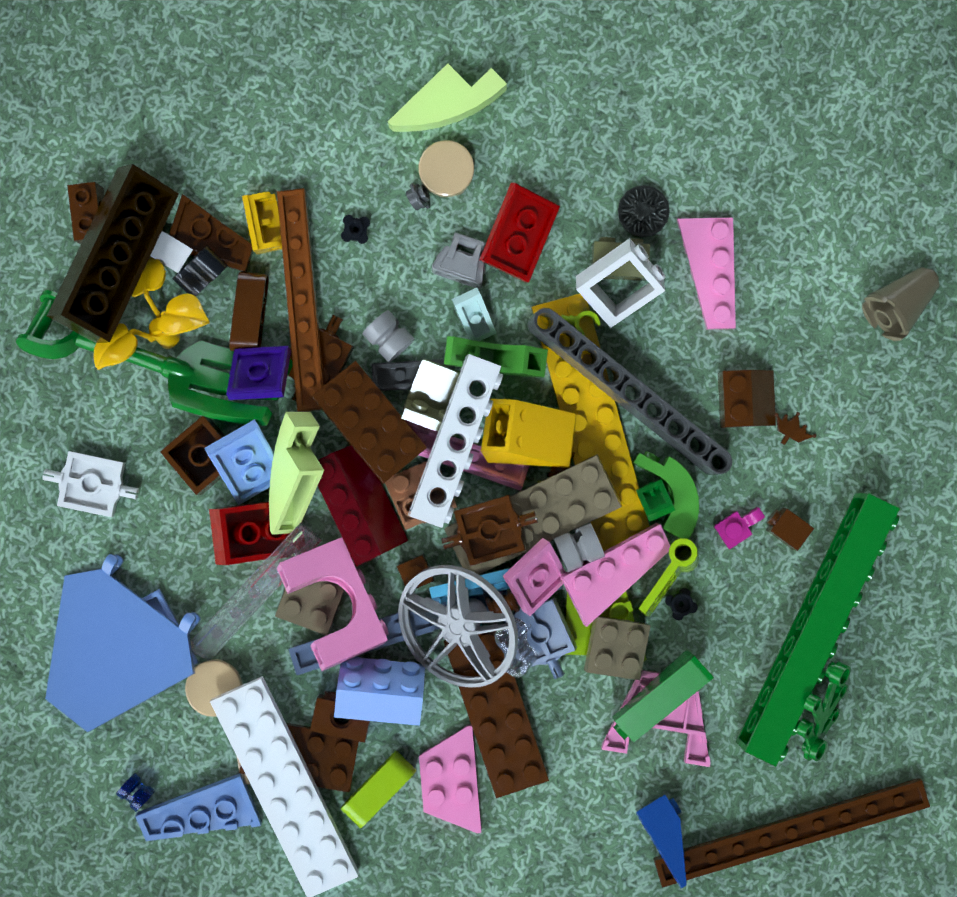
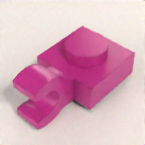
M757 507L742 517L735 511L713 527L730 550L753 535L748 527L761 521L765 516L760 508Z

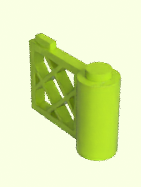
M680 538L671 544L669 548L671 563L639 607L642 614L648 618L652 615L681 572L688 573L697 567L699 555L696 545L691 540Z

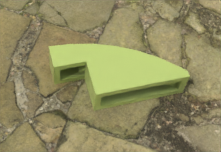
M447 64L388 121L389 128L395 132L423 131L461 121L494 102L507 90V83L491 68L471 87Z
M286 412L280 426L270 477L269 522L272 534L297 533L324 472L323 467L311 450V445L320 427L311 412Z

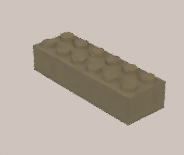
M597 454L510 496L513 508L518 516L535 511L536 516L526 520L536 517L538 519V523L522 527L525 551L470 566L467 554L461 545L455 546L453 549L462 568L479 575L528 552L542 538L551 541L555 537L621 508L622 503ZM455 522L444 528L448 537L457 534L458 524Z

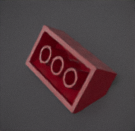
M351 445L318 460L324 469L318 488L356 566L408 541L380 480Z

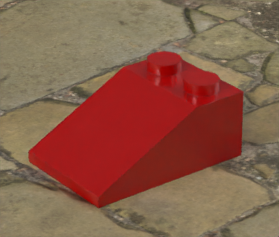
M269 502L209 509L215 564L232 565L305 553L302 522L297 533H271Z

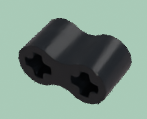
M206 245L172 279L187 294L197 296L228 265Z

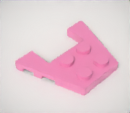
M642 670L640 680L634 681L621 708L660 673ZM697 691L653 728L688 734L684 762L710 767L699 691ZM613 721L602 742L601 748L602 750L627 754L629 737L624 740L613 728L617 724Z

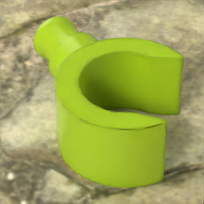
M583 311L578 316L561 315L564 320L584 336L585 333L579 326V321L582 317H591L598 327L600 326L599 317L592 311Z

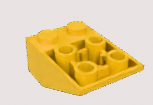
M489 398V400L493 401L488 417L485 418L481 452L488 463L570 468L577 416L575 413L519 400Z

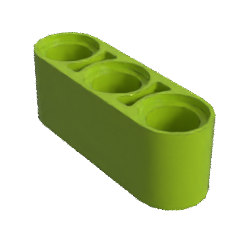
M396 750L345 801L340 809L359 828H362L415 774L416 769Z

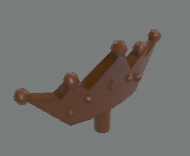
M799 412L790 420L787 419V414L781 419L779 414L775 413L777 431L785 435L781 441L783 445L787 443L789 438L799 443L816 437V434L806 433L807 425H803L800 428Z

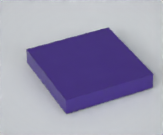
M289 346L234 349L226 392L228 399L284 397L291 355Z

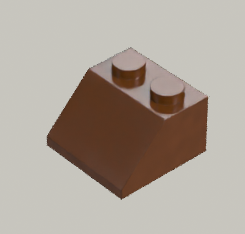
M731 370L718 373L720 428L776 426L774 370Z

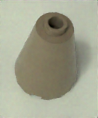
M920 267L867 295L864 299L865 302L862 304V310L870 325L874 329L879 325L885 331L882 334L885 338L901 341L909 334L938 290L940 284L937 273L932 269Z

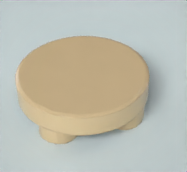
M443 140L435 142L423 152L420 158V179L423 186L437 196L453 197L460 195L468 188L474 176L472 156L463 145L455 141Z
M220 659L202 662L194 668L195 674L189 676L186 680L185 692L189 704L194 710L205 716H217L210 703L212 698L243 685L238 671L231 664Z

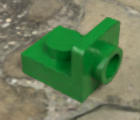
M662 479L648 483L636 490L649 522L676 511Z

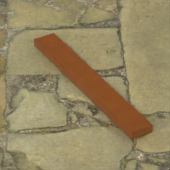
M304 188L277 191L297 412L319 411L321 408L311 396L325 384L307 195Z

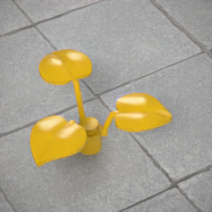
M149 257L132 294V297H137L144 293L145 299L157 317L149 324V334L137 329L129 331L125 324L119 323L110 342L96 343L94 363L98 370L119 364L131 357L138 344L137 338L134 335L146 338L151 343L156 340L162 348L170 349L179 342L180 333L192 331L210 323L201 302L192 294H181L174 297L168 302L166 311H162L160 314L149 294V291L161 288L165 281L166 271L159 259Z

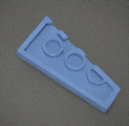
M240 773L141 810L135 816L146 841L182 837L183 834L196 832L197 834H205L211 830L225 829L226 831L235 830L241 826L251 825V827H257L262 824L248 787Z

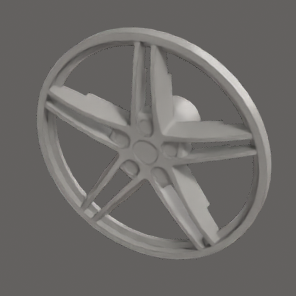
M439 565L421 571L404 588L398 609L401 632L412 654L429 672L450 684L462 687H481L495 682L510 668L518 649L517 625L513 613L503 596L486 579L462 567ZM448 574L447 606L428 597L423 598L414 594L417 586L425 579L435 575ZM454 575H456V585H454ZM465 578L482 587L495 600L502 613L487 612L485 605L480 600L469 598L468 588L465 587ZM409 610L442 629L426 653L413 633ZM506 621V624L480 626L481 623ZM508 629V651L502 664L495 669L489 659L490 654L478 634ZM444 638L449 644L432 660L429 656ZM458 644L480 676L459 675L446 670L438 665V663Z

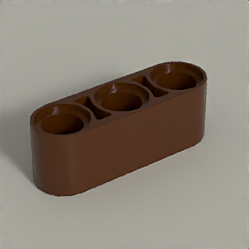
M239 272L230 332V351L241 348L261 347L269 277L266 274Z

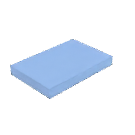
M255 419L204 448L238 505L270 487L274 453Z

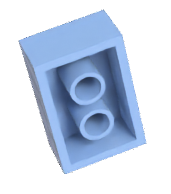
M358 656L340 664L334 717L420 726L425 667L422 664L411 661L397 662L387 659H367Z

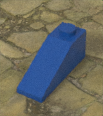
M663 795L637 811L636 815L680 889L687 885L681 821L678 816L682 812L673 798L668 800L667 796Z

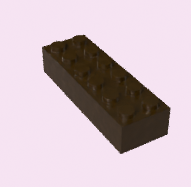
M134 164L118 167L47 317L94 343L110 342L179 193Z

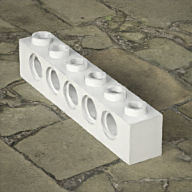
M470 354L465 357L408 516L441 528L444 523L449 524L454 508L450 507L454 496L458 497L463 487L464 481L460 480L463 469H469L474 454L470 453L473 442L478 444L483 432V427H480L482 417H488L493 401L489 400L493 389L498 390L503 374L499 373L501 366ZM472 381H478L482 384L483 393L481 396L476 397L470 393L469 386ZM464 407L470 408L474 414V418L469 424L462 422L459 417V413ZM454 434H459L464 439V445L460 450H454L450 446L449 441ZM446 460L454 465V472L449 477H444L440 473V465ZM436 487L441 488L445 494L444 500L439 504H434L430 500V492Z

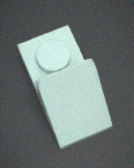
M474 288L452 299L455 311L470 340L481 341L496 334L478 288Z

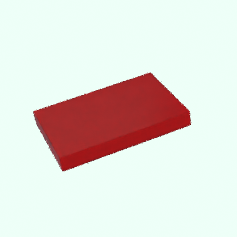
M511 183L479 260L523 282L529 283L560 206L517 183Z

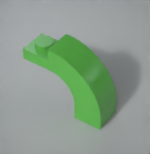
M447 336L444 364L462 368L465 357L470 354L501 366L500 374L545 377L548 349L527 345L494 344Z
M645 451L644 454L636 453L632 464L662 479L668 488L670 499L676 510L665 516L661 524L662 529L679 539H689L696 526L699 514V497L690 474L679 462L670 456H666L661 465L658 463L660 458L648 451Z

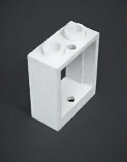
M630 238L576 276V290L610 328L665 291L664 279L666 276L663 270L657 264L653 266L648 260L649 256L646 250L640 244L636 246ZM630 260L649 283L615 305L597 283Z

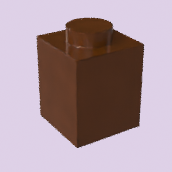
M781 508L780 511L776 509L766 522L769 524L766 531L795 551L800 549L814 530L812 526L787 508Z
M424 554L397 566L405 587L418 573L430 568ZM434 576L422 581L417 588L433 582Z

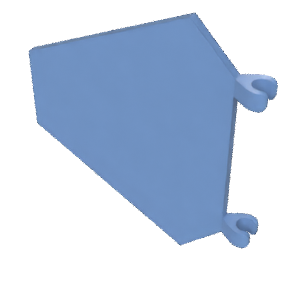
M109 554L104 560L101 569L66 575L64 577L45 699L87 732L94 730L195 674L189 633L196 627L201 617L195 612L186 613L178 626L112 575L123 563V558L118 554Z

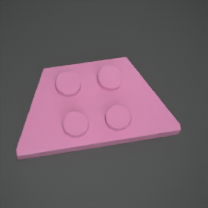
M468 724L452 736L440 741L439 744L419 754L423 811L472 832L481 833L473 728L471 724Z

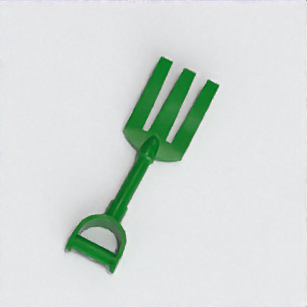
M51 290L43 291L40 296L42 304L26 333L18 335L16 339L17 346L29 354L47 359L65 358L76 352L79 347L94 352L96 343L74 331L62 339H43L53 319L47 317V314L57 295V292ZM201 340L187 347L175 358L173 356L165 357L137 347L133 355L125 360L158 372L163 377L168 378V395L170 403L174 408L212 419L247 424L255 419L258 425L267 426L271 418L272 412L268 407L236 403L191 390L193 388L227 396L226 392L230 373L202 364L231 370L234 351H230L229 348ZM291 359L289 361L287 375L290 374V371L293 367V361ZM278 397V398H259V399H255V400H278L279 397Z

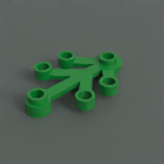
M832 661L826 669L825 676L829 678V685L823 704L822 698L813 693L807 697L804 708L812 712L816 724L814 729V723L804 718L800 721L796 730L798 735L805 738L802 751L804 752V758L808 761L814 760L817 762L821 759L827 747V742L823 738L840 713V709L836 708V706L847 691L848 685L845 683L851 672V667L840 661L837 663Z

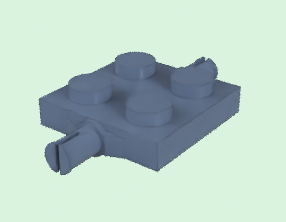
M549 598L531 616L524 613L521 608L519 612H514L513 616L518 631L517 651L525 669L536 665L548 664L554 679L562 677L565 673L558 659L567 653L575 651L577 645L556 598Z

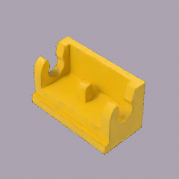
M262 192L242 196L253 251L256 254L282 250L276 195L270 192Z

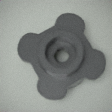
M411 183V189L406 191V196L412 207L417 211L425 207L429 209L430 204L428 201L430 200V195L423 185Z

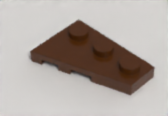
M182 194L169 235L193 249L190 256L195 257L208 245L228 265V268L247 272L253 254L252 244Z

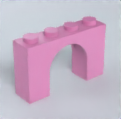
M342 537L279 563L277 571L288 594L316 582L328 581L341 586L351 599L353 610L349 624L339 631L315 640L310 645L321 671L379 647L388 641L386 637L389 634L387 626L382 619H378L375 612L377 609L376 602L371 594H367L364 588L366 583L364 575L359 568H355Z

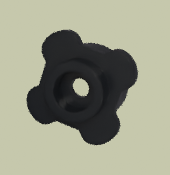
M346 215L343 218L345 225L344 231L341 233L342 240L344 242L366 243L368 241L367 227L370 226L369 219L367 217L353 218L352 215ZM354 227L358 228L357 232L353 231Z
M681 588L679 593L668 595L665 598V604L670 606L673 612L672 617L675 620H682L684 616L695 613L698 609L697 603L693 602L690 597L691 592L687 588ZM681 601L684 603L682 607L679 606Z

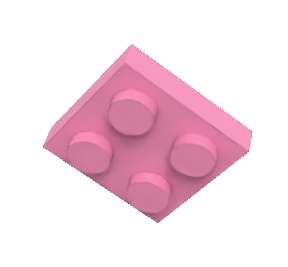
M542 538L503 575V578L522 611L531 616L563 585L560 575L566 571L551 543Z

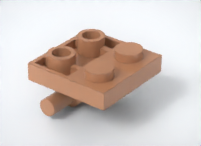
M427 461L395 474L385 482L405 530L421 523H427L408 516ZM436 487L430 492V500L434 504H439L444 500L445 494L441 488ZM453 498L450 507L455 509L457 506Z

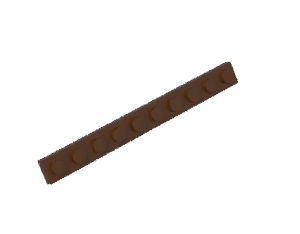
M917 778L684 848L686 880L929 808L930 804L923 781ZM654 857L653 860L662 888L676 884V880L662 857Z

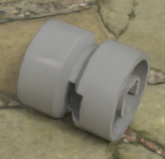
M389 310L377 317L362 333L372 345H379L378 352L388 363L397 358L415 340L405 327L398 328L399 321Z
M591 523L576 528L573 535L567 532L553 538L567 572L582 567L585 560L591 563L605 557Z

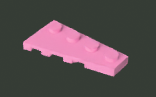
M733 218L677 219L706 330L735 329Z
M655 523L604 551L605 557L591 563L585 561L582 567L560 575L583 625L587 627L669 552L670 544L661 524Z

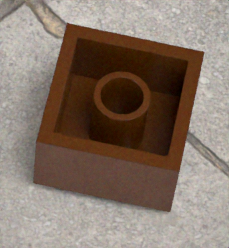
M202 416L162 449L160 453L196 495H202L222 478L204 448L225 435L211 418Z

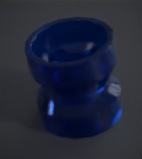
M134 773L116 792V795L121 800L126 799L130 803V808L137 812L156 791L150 786H145L141 782V777ZM136 788H138V790H137V791L133 794V796H132L131 793H132Z

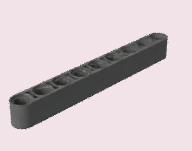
M542 308L529 318V331L704 473L719 475L727 473L731 469L732 457L728 451L556 312L549 308ZM538 316H543L548 320V329H542L538 326ZM560 334H566L570 338L569 347L562 346L559 341ZM583 351L590 353L592 357L590 365L582 361L581 354ZM604 369L612 371L614 375L612 382L604 379ZM627 386L632 387L635 391L633 400L628 399L625 395ZM649 403L656 407L654 418L647 413ZM670 421H674L677 424L678 431L675 435L669 431ZM692 438H695L699 443L697 452H694L690 447ZM714 455L720 459L718 469H715L712 465Z

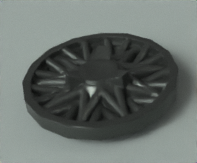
M646 185L636 186L627 191L620 200L618 207L619 222L624 230L633 236L642 238L650 237L660 232L668 222L670 213L668 201L663 193L655 187Z

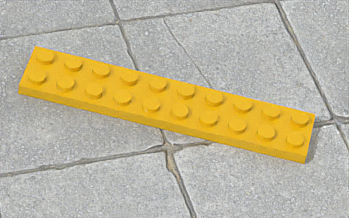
M581 294L531 307L533 314L539 309L549 308L559 316H578L583 311H590L588 302ZM538 316V326L542 329H548V320L543 316ZM588 316L582 317L579 321V326L585 333V337L600 348L593 319ZM560 334L559 341L562 346L569 347L570 338L566 334ZM541 342L542 349H548L546 363L559 410L577 415L572 452H575V457H573L574 465L598 454L622 503L621 508L590 522L604 552L650 527L647 515L636 492L639 486L615 400ZM583 351L581 359L585 364L590 365L592 357L590 353ZM604 369L603 377L606 381L610 382L607 370Z

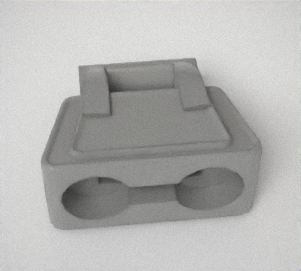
M455 232L451 246H445L437 255L436 260L432 264V273L480 289L482 287L483 271L485 272V263L479 259L486 242ZM458 245L475 250L474 254L458 250Z

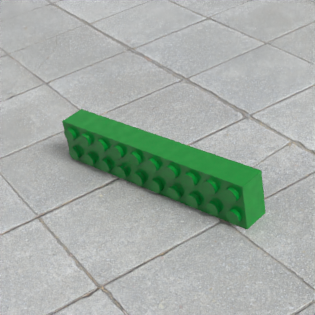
M869 493L854 494L736 740V743L746 753L775 767L779 761L782 762L785 759L789 749L787 743L791 735L795 736L797 734L796 730L800 723L799 718L803 710H806L804 708L805 701L812 693L815 685H819L825 676L826 670L824 666L828 658L832 659L837 651L838 644L836 641L840 633H844L849 626L850 618L848 616L852 608H856L861 601L863 593L860 591L865 581L868 582L874 574L875 567L873 564L877 556L880 557L886 549L887 541L885 539L889 531H893L898 524L899 515L897 514L900 508Z

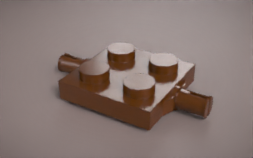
M332 315L326 329L319 328L325 385L343 371L354 349V346L342 341L336 335L343 319ZM290 348V351H291L290 359L293 361V359H292V349ZM292 367L290 374L287 376L294 380V370ZM296 391L291 398L296 401Z
M510 495L455 510L454 514L458 524L457 534L442 538V544L454 541L444 544L445 550L461 545L467 554L470 566L525 551L522 527L538 523V519L536 517L526 520L535 517V511L518 516L513 508Z

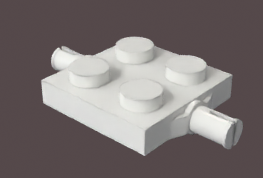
M68 451L66 465L61 472L45 469L43 473L54 476L43 475L44 481L59 483L60 493L57 506L114 517L116 505L121 496L136 500L138 495L128 493V491L139 493V488L123 485L124 462Z

